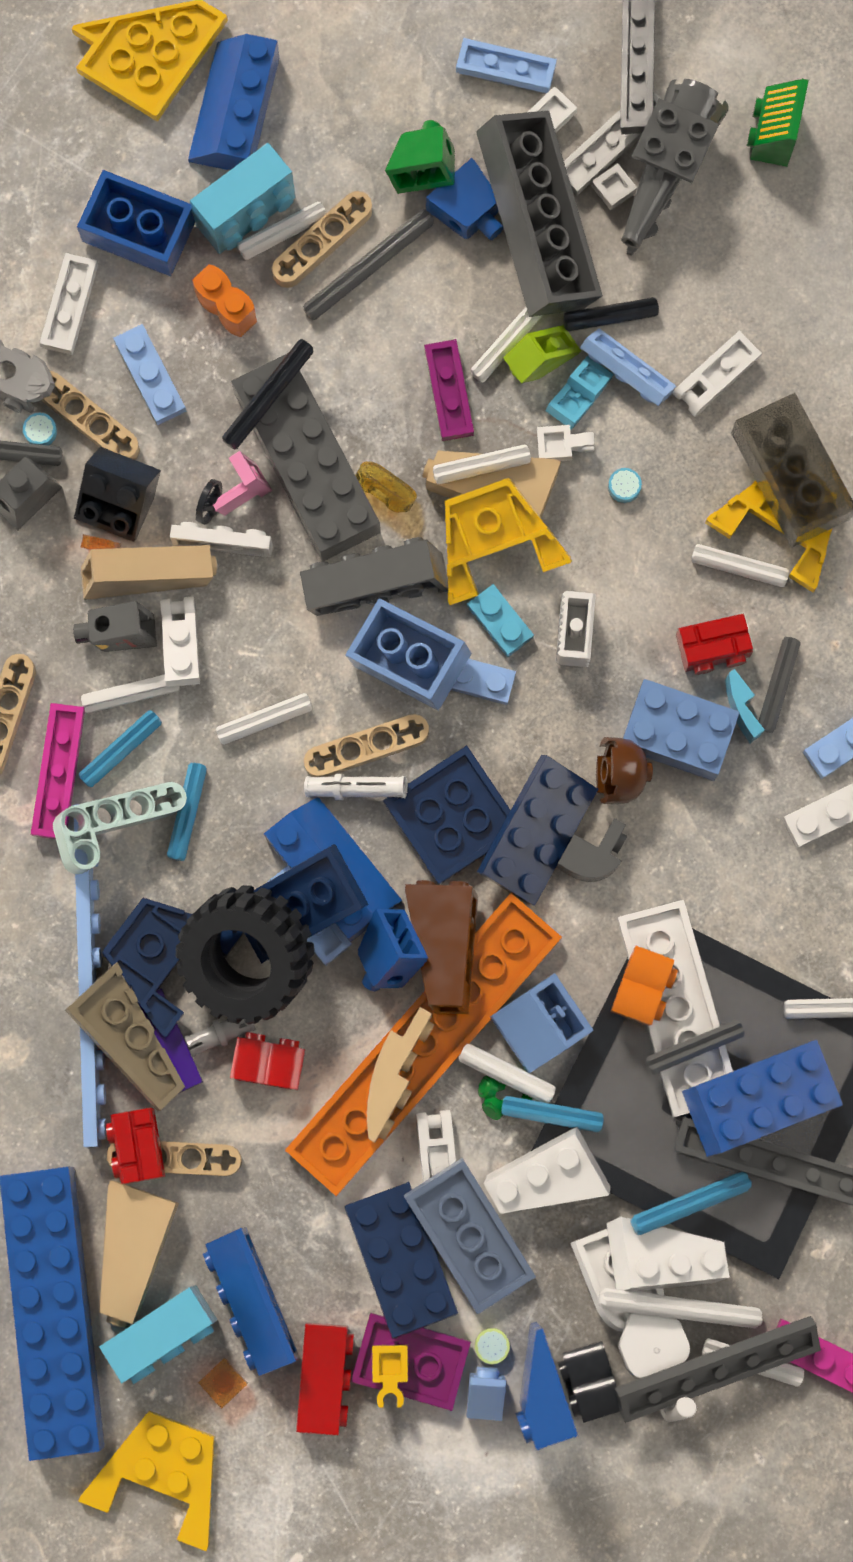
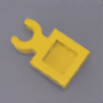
M372 1345V1382H383V1388L377 1396L379 1408H383V1398L388 1393L396 1395L397 1407L403 1406L404 1396L398 1388V1382H408V1345Z

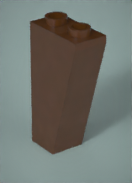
M428 880L416 881V884H405V894L411 923L428 956L427 961L421 967L428 1005L434 1013L469 1014L478 894L473 886H469L467 882L451 881L449 885H436L435 882Z

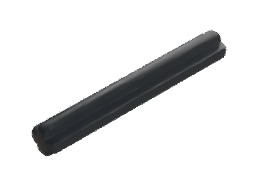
M303 339L297 341L224 433L222 439L227 446L234 450L238 449L311 357L314 350L310 343Z

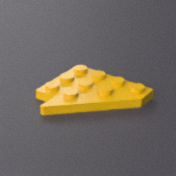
M193 0L76 24L71 28L73 35L91 45L76 67L77 72L158 122L228 22L227 15L203 0Z

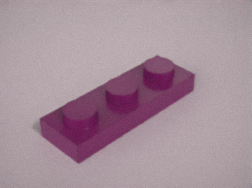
M457 339L425 344L424 350L441 440L448 441L474 436Z

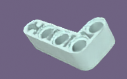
M167 782L65 809L58 814L53 822L54 835L65 869L73 874H82L96 866L100 859V849L96 835L166 818L181 810L187 800L184 788L175 782ZM163 796L165 798L171 797L172 799L171 804L170 802H164L155 806V801ZM131 800L137 801L141 805V815H136L131 811ZM99 808L106 809L109 812L110 823H103L99 819L97 813ZM66 816L74 817L77 820L79 826L77 832L70 831L65 824ZM76 849H81L87 854L88 861L86 865L76 861L74 855Z

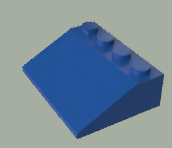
M534 1322L529 1327L519 1400L522 1411L517 1412L516 1417L526 1444L533 1442L536 1450L577 1437L578 1434L544 1330L537 1322Z

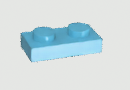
M494 584L467 603L468 609L507 658L534 638V634Z

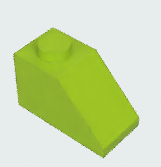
M564 325L527 333L503 358L509 365L513 376L522 384L544 377L577 356L582 350L565 329Z

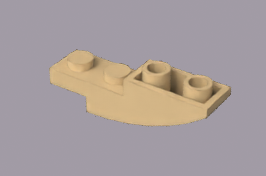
M421 1007L403 1037L390 1031L375 1064L367 1102L368 1139L376 1143L378 1137L383 1140L386 1139L395 1123L389 1118L396 1107L401 1110L403 1109L412 1091L407 1089L410 1081L399 1076L401 1070L409 1071L417 1057V1054L412 1052L418 1040L425 1043L435 1025L429 1022L432 1018V1013Z

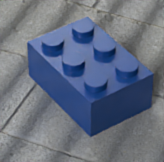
M102 170L77 225V229L82 242L171 277L194 227L195 220L190 203Z

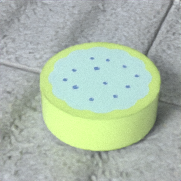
M487 1328L481 1331L475 1340L476 1354L485 1363H500L509 1353V1340L505 1333L499 1329Z

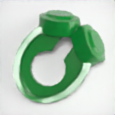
M484 1076L478 1087V1095L484 1099L482 1109L489 1118L499 1120L503 1116L501 1112L503 1099L499 1100L495 1095L497 1092L505 1090L506 1084L489 1076ZM522 1093V1099L533 1100L532 1097Z

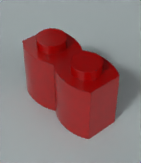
M246 1032L245 1038L237 1037L230 1079L298 1091L306 1051L303 1048H299L300 1041L280 1038L279 1044L265 1042L266 1035Z

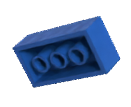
M817 1039L682 1091L707 1157L728 1151L843 1105Z

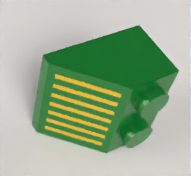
M798 79L766 86L763 98H756L752 117L758 118L756 128L750 127L746 144L747 147H752L750 160L788 167L797 141L809 80Z

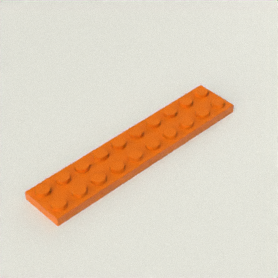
M512 893L507 896L475 933L469 1014L434 1013L428 1005L426 992L424 991L391 1028L390 1031L403 1037L420 1007L432 1013V1018L429 1022L435 1024L425 1043L418 1040L412 1052L416 1053L417 1057L409 1071L401 1070L399 1076L410 1081L407 1089L412 1091L403 1109L401 1110L396 1107L389 1118L395 1123L386 1139L460 1056L464 1046L470 1044L491 1020L490 1016L501 1009L562 939L561 935ZM390 1031L285 1149L290 1156L335 1196L344 1189L385 1142L380 1137H378L376 1143L368 1139L367 1102L375 1064Z

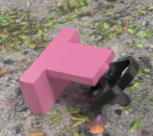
M241 451L229 457V460L243 482L222 495L221 481L211 479L204 487L197 504L196 521L198 523L206 525L218 512L225 516L256 495L263 497L272 491L258 465Z

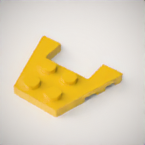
M786 457L755 480L752 485L739 495L737 494L719 510L710 514L705 524L730 539L748 512L755 515L806 548L788 577L813 593L819 583L822 565L825 560L830 534L832 533L842 493Z
M509 477L445 500L449 605L479 595L468 565L469 561L525 541H532L543 572L572 562L571 556Z
M149 1411L82 1493L78 1502L108 1513L122 1478L189 1503V1508L177 1540L207 1551L210 1540L209 1528L215 1436Z

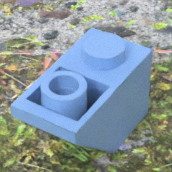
M477 1367V1373L469 1372L467 1418L502 1421L506 1378L504 1375H499L498 1368Z

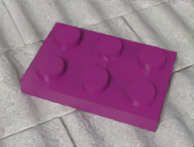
M370 1312L351 1382L381 1390L383 1382H372V1345H408V1382H398V1388L402 1391L403 1396L452 1411L471 1341L427 1328H421L392 1339L384 1316Z

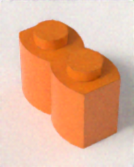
M208 264L192 279L199 303L208 312L218 315L224 328L231 334L242 337L257 323L252 300L244 291L231 286L229 278L221 269Z
M635 946L611 1012L648 1026L652 1025L653 1020L660 1021L666 1006V1002L661 1000L665 987L672 988L678 969L672 968L675 960Z

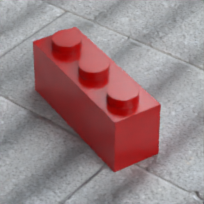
M310 1322L305 1324L296 1432L339 1435L340 1427H347L348 1406L342 1405L343 1391H350L351 1370L345 1369L346 1355H353L354 1334H348V1325Z

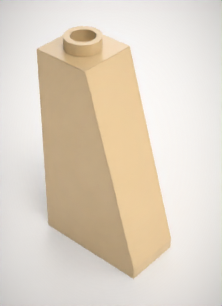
M438 450L435 459H428L422 477L426 478V490L447 498L456 497L509 477L541 518L558 476L561 461L531 457L530 463L443 484H437L434 479L433 467L435 465L481 454Z
M210 545L91 549L81 566L84 600L204 587L209 584L217 573L216 557L211 556Z
M110 1180L107 1192L99 1313L107 1315L106 1322L126 1328L127 1323L134 1324L138 1320L179 1203L126 1184H121V1182Z

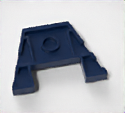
M143 897L103 949L102 954L111 966L118 962L123 972V977L138 999L139 1006L159 1034L166 1039L183 1017L184 1012L156 992L181 960L175 956L176 946L181 942L178 936L192 914ZM237 930L221 932L220 944L225 957L228 956L244 932Z

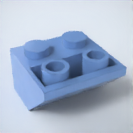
M555 973L490 1016L527 1073L533 1072L594 1031Z

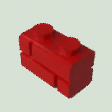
M744 614L678 628L676 633L685 672L694 670L695 675L709 673L714 670V665L726 663L728 668L747 663L746 658H750L753 653V646Z
M150 1107L110 1115L111 1123H106V1133L109 1144L115 1143L117 1157L111 1158L114 1178H120L121 1184H131L166 1177L155 1108Z

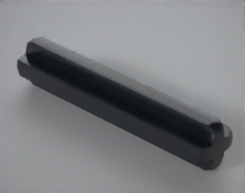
M651 297L564 313L563 323L565 329L569 332L656 317L659 314V305L657 299Z

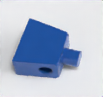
M473 158L469 159L455 171L454 185L437 187L426 196V210L464 239H469L480 230L492 241L504 229L503 225L494 217L499 213L492 186Z
M376 909L358 948V956L366 971L362 984L365 988L374 992L379 991L380 988H402L424 965L428 956L405 910Z

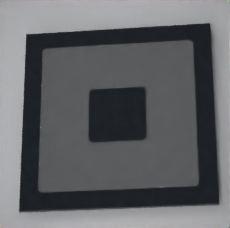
M692 928L719 1025L722 1026L734 1020H739L745 1031L744 1037L725 1045L732 1070L735 1071L817 1039L843 1103L839 1107L760 1137L758 1140L835 1163L853 1126V1017L785 1018L784 1002L787 1000L832 998ZM627 957L592 1027L594 1031L588 1035L557 1097L555 1105L603 1114L604 1120L600 1132L581 1129L579 1131L611 1186L610 1193L646 1211L741 1171L673 1151L682 1118L692 1119L691 1114L688 1113L677 1117L672 1116L660 1072L652 1074L648 1068L646 1058L655 1054L647 1025L611 1012L629 961ZM545 1123L532 1150L573 1128ZM748 1174L752 1187L747 1192L669 1223L689 1234L724 1242L726 1253L776 1279H780L819 1195Z

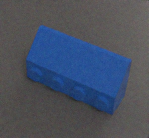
M243 34L217 42L188 162L230 171L257 151L280 58L277 40Z
M319 797L291 811L264 833L266 840L290 868L336 844L369 904L335 923L350 942L367 930L376 909H393L402 902L399 895Z
M240 1228L205 1244L208 1251L203 1253L204 1260L210 1273L216 1271L221 1284L217 1285L216 1288L223 1305L230 1304L234 1317L230 1318V1323L236 1337L243 1336L248 1349L243 1351L250 1371L256 1369L260 1376L297 1361L300 1356L247 1228Z

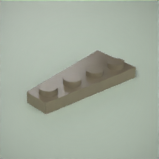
M117 962L70 1004L65 1011L157 1111H161L185 1086L167 1052L161 1047L154 1034L155 1030L149 1019H146L137 1002L138 999L132 988H129Z

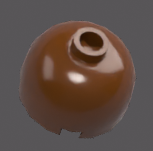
M604 737L599 746L606 747L604 756L597 755L596 762L597 793H604L605 796L600 799V802L603 804L629 803L643 792L646 782H651L653 776L652 763L647 762L642 748L632 740Z

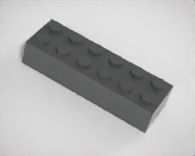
M548 110L494 115L476 131L528 315L529 317L585 309L601 298L603 294L550 112Z
M287 354L231 381L234 394L242 410ZM299 370L257 423L253 431L323 562L380 534L381 529L379 519Z

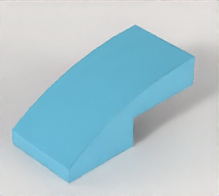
M587 356L569 376L566 385L548 404L546 412L564 425H570L572 430L593 405L614 374Z
M733 669L725 679L729 705L731 709L740 712L737 724L748 742L752 743L761 736L765 729L746 706L754 698V693L737 671Z

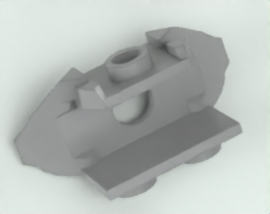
M0 340V365L7 362L16 367L15 375L7 380L0 378V400L4 401V406L15 412L21 413L23 409L33 413L34 408L31 402H38L44 397L51 395L55 387L52 375L46 363L36 355H33L31 358L29 354L20 349L13 348L11 350L6 348L2 340Z

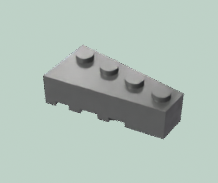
M422 537L408 539L404 541V545L395 548L389 545L379 546L372 549L371 554L363 556L357 553L342 556L340 558L341 561L331 564L326 561L316 562L309 565L308 570L300 571L306 608L316 616L356 609L361 606L360 601L364 600L366 604H376L380 598L389 603L392 595L396 594L401 597L409 596L410 599L421 597L424 589L437 587L438 593L448 591V578L443 553Z

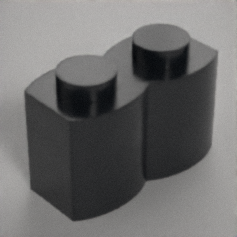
M603 1341L563 1352L564 1360L558 1362L563 1382L571 1381L575 1395L568 1396L574 1417L581 1415L582 1421L585 1423L620 1412L615 1392L617 1386Z

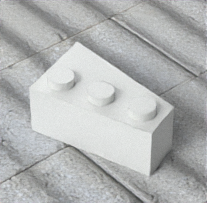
M578 1127L491 1172L484 1181V1185L500 1214L609 1196L611 1189Z
M619 1217L607 1223L617 1290L633 1292L715 1283L729 1278L724 1242L665 1227L657 1228L643 1235H637L631 1226V1219Z

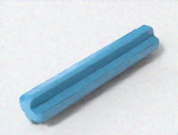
M152 710L147 711L79 772L80 779L88 787H93L162 724L161 719Z
M190 763L188 765L183 786L187 800L183 808L177 811L167 852L168 858L172 860L184 861L186 859L207 772L206 766L200 763Z
M506 1096L503 1099L501 1109L504 1116L570 1128L578 1127V1129L592 1132H600L604 1120L603 1114L599 1112Z

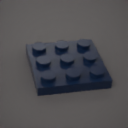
M467 745L408 783L406 798L387 797L383 800L384 805L438 885L487 854L510 812V808Z

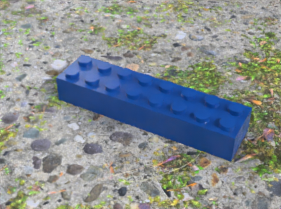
M68 1166L0 1176V1189L29 1461L99 1452L105 1448L75 1169Z

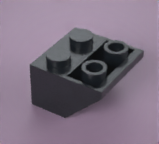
M99 447L85 463L73 519L135 542L154 500L161 470Z

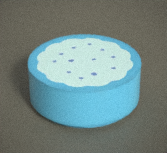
M34 413L25 420L23 433L30 444L49 446L56 439L57 427L49 415Z
M618 469L609 479V494L618 502H631L640 493L642 486L641 478L632 469Z

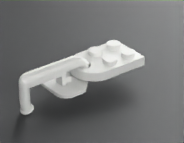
M602 1230L570 1243L598 1314L608 1326L623 1332L619 1341V1351L628 1372L635 1378L640 1379L684 1363L689 1356L690 1346L683 1327L677 1319L600 1308V1291H603L605 1288L616 1289L608 1230ZM663 1288L633 1291L664 1296ZM682 1397L675 1405L660 1411L665 1421L675 1422L692 1417L696 1413L697 1407L692 1399Z

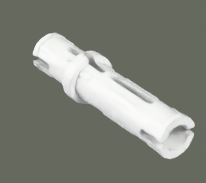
M335 774L334 777L306 776L304 782V792L307 798L334 797L335 800H344L345 797L406 798L408 791L406 776L345 777L344 774Z

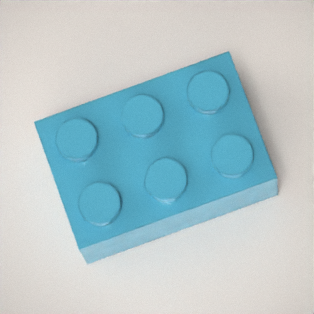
M269 143L265 144L190 200L196 227L218 254H221L226 249L228 251L234 249L242 241V237L252 230L258 231L267 223L270 216L277 211L283 212L292 205L296 198L293 173Z
M194 1285L149 1313L99 1348L120 1382L124 1383L130 1379L135 1384L155 1371L152 1364L160 1359L165 1364L185 1351L182 1344L189 1339L195 1344L214 1332L211 1325L218 1321L198 1287Z

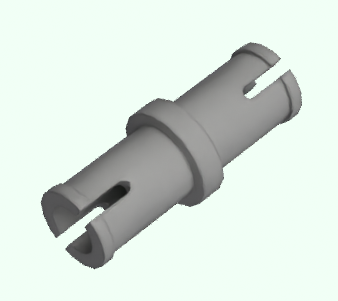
M242 1019L239 1024L230 1023L227 1020L219 1023V1020L212 1022L213 1026L184 1038L192 1057L220 1044L224 1047L228 1045L227 1041L246 1032L254 1031L256 1028L254 1024L245 1023V1019Z

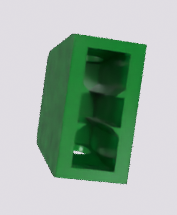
M427 120L423 123L422 129L404 132L400 136L385 169L397 194L454 185L455 149L445 128L437 121Z

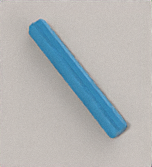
M739 1172L636 1214L631 1219V1226L637 1235H643L747 1192L752 1187V1182L747 1173Z

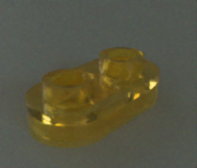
M365 461L361 463L355 474L363 491L375 496L393 512L410 511L417 499V494L411 486L375 462Z

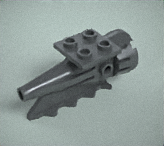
M677 79L672 80L667 87L664 100L658 99L634 149L632 158L647 165L640 178L626 222V228L621 238V241L627 245L626 253L631 256L638 250L644 239L657 234L658 226L656 219L662 210L669 208L671 204L670 198L674 194L680 180L693 182L713 137L729 110L728 103L725 100L721 104L716 99L718 92L704 83L692 79H684L682 84H676Z

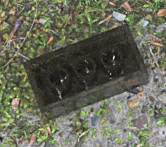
M796 393L790 394L735 420L731 435L791 548L851 520L853 516V500Z

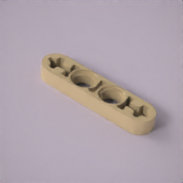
M354 191L345 196L276 258L272 266L275 282L281 287H294L370 219L372 215L370 197L361 191ZM363 203L364 212L361 213L358 210L350 215L351 224H349L345 217L352 212V204L361 205ZM330 222H339L343 226V231L338 236H330L326 233L325 228ZM307 243H315L319 246L320 251L314 257H306L301 252L303 246ZM293 255H296L300 262L295 264V257ZM294 265L291 277L288 274L281 276V267L284 266L288 269Z
M50 371L57 391L63 396L59 401L58 396L52 392L50 396L44 397L41 401L98 447H103L136 460L140 447L134 434L54 371ZM71 400H80L84 407L79 414L70 415L66 412V405ZM99 419L105 420L109 424L108 430L102 435L93 434L90 430L92 423ZM114 434L123 444L130 441L131 451L129 453L127 451L119 453L118 445L112 440Z
M24 654L10 656L6 660L0 675V702L2 696L9 692L17 694L19 699L17 706L11 710L3 709L0 704V724H4L8 729V735L4 740L0 741V749H2L0 753V775L4 771L36 676L34 663ZM21 662H24L28 672L27 674L21 673L17 682L19 686H24L23 689L20 690L13 685H6L7 681H10L12 684L15 682L16 674L12 670L13 666L19 667Z
M412 714L315 746L305 754V769L312 777H328L418 747L428 739L429 725L422 716ZM413 722L416 727H423V730L419 731V738L414 739L412 734L402 736L404 744L398 745L397 735L392 729L399 727V733H403L409 730V724ZM381 732L389 734L392 738L391 746L386 750L377 749L373 745V738L376 734ZM348 743L358 745L361 750L359 757L352 761L344 759L341 755L343 746ZM335 748L336 757L341 765L334 767V760L324 763L325 769L318 771L316 766L310 767V763L314 762L315 755L320 754L322 759L331 757L332 754L329 750Z
M160 1141L161 1148L167 1153V1160L164 1164L165 1173L230 1176L235 1174L242 1164L241 1154L234 1146ZM115 1143L111 1144L107 1151V1161L111 1167V1158H114V1153L116 1152ZM193 1148L200 1152L201 1163L198 1167L189 1169L184 1166L182 1156L186 1150ZM206 1149H213L211 1156L221 1157L225 1150H229L230 1156L235 1157L236 1162L229 1165L226 1171L223 1170L222 1164L210 1163L212 1170L207 1171L205 1170L208 1161Z

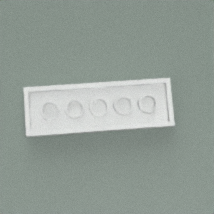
M684 900L618 917L617 921L628 960L633 948L639 946L674 959L672 968L678 969L672 988L665 987L661 1000L666 1002V1006L661 1020H653L651 1026L647 1025L654 1052H660L720 1027ZM725 1045L660 1072L673 1117L690 1113L682 1094L683 1090L733 1071Z

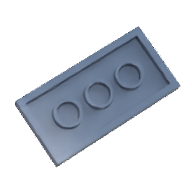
M463 1158L404 1194L409 1206L477 1315L536 1277Z

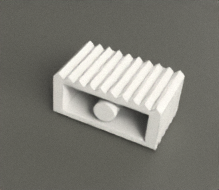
M565 591L562 594L555 660L558 665L588 667L591 658L596 594Z

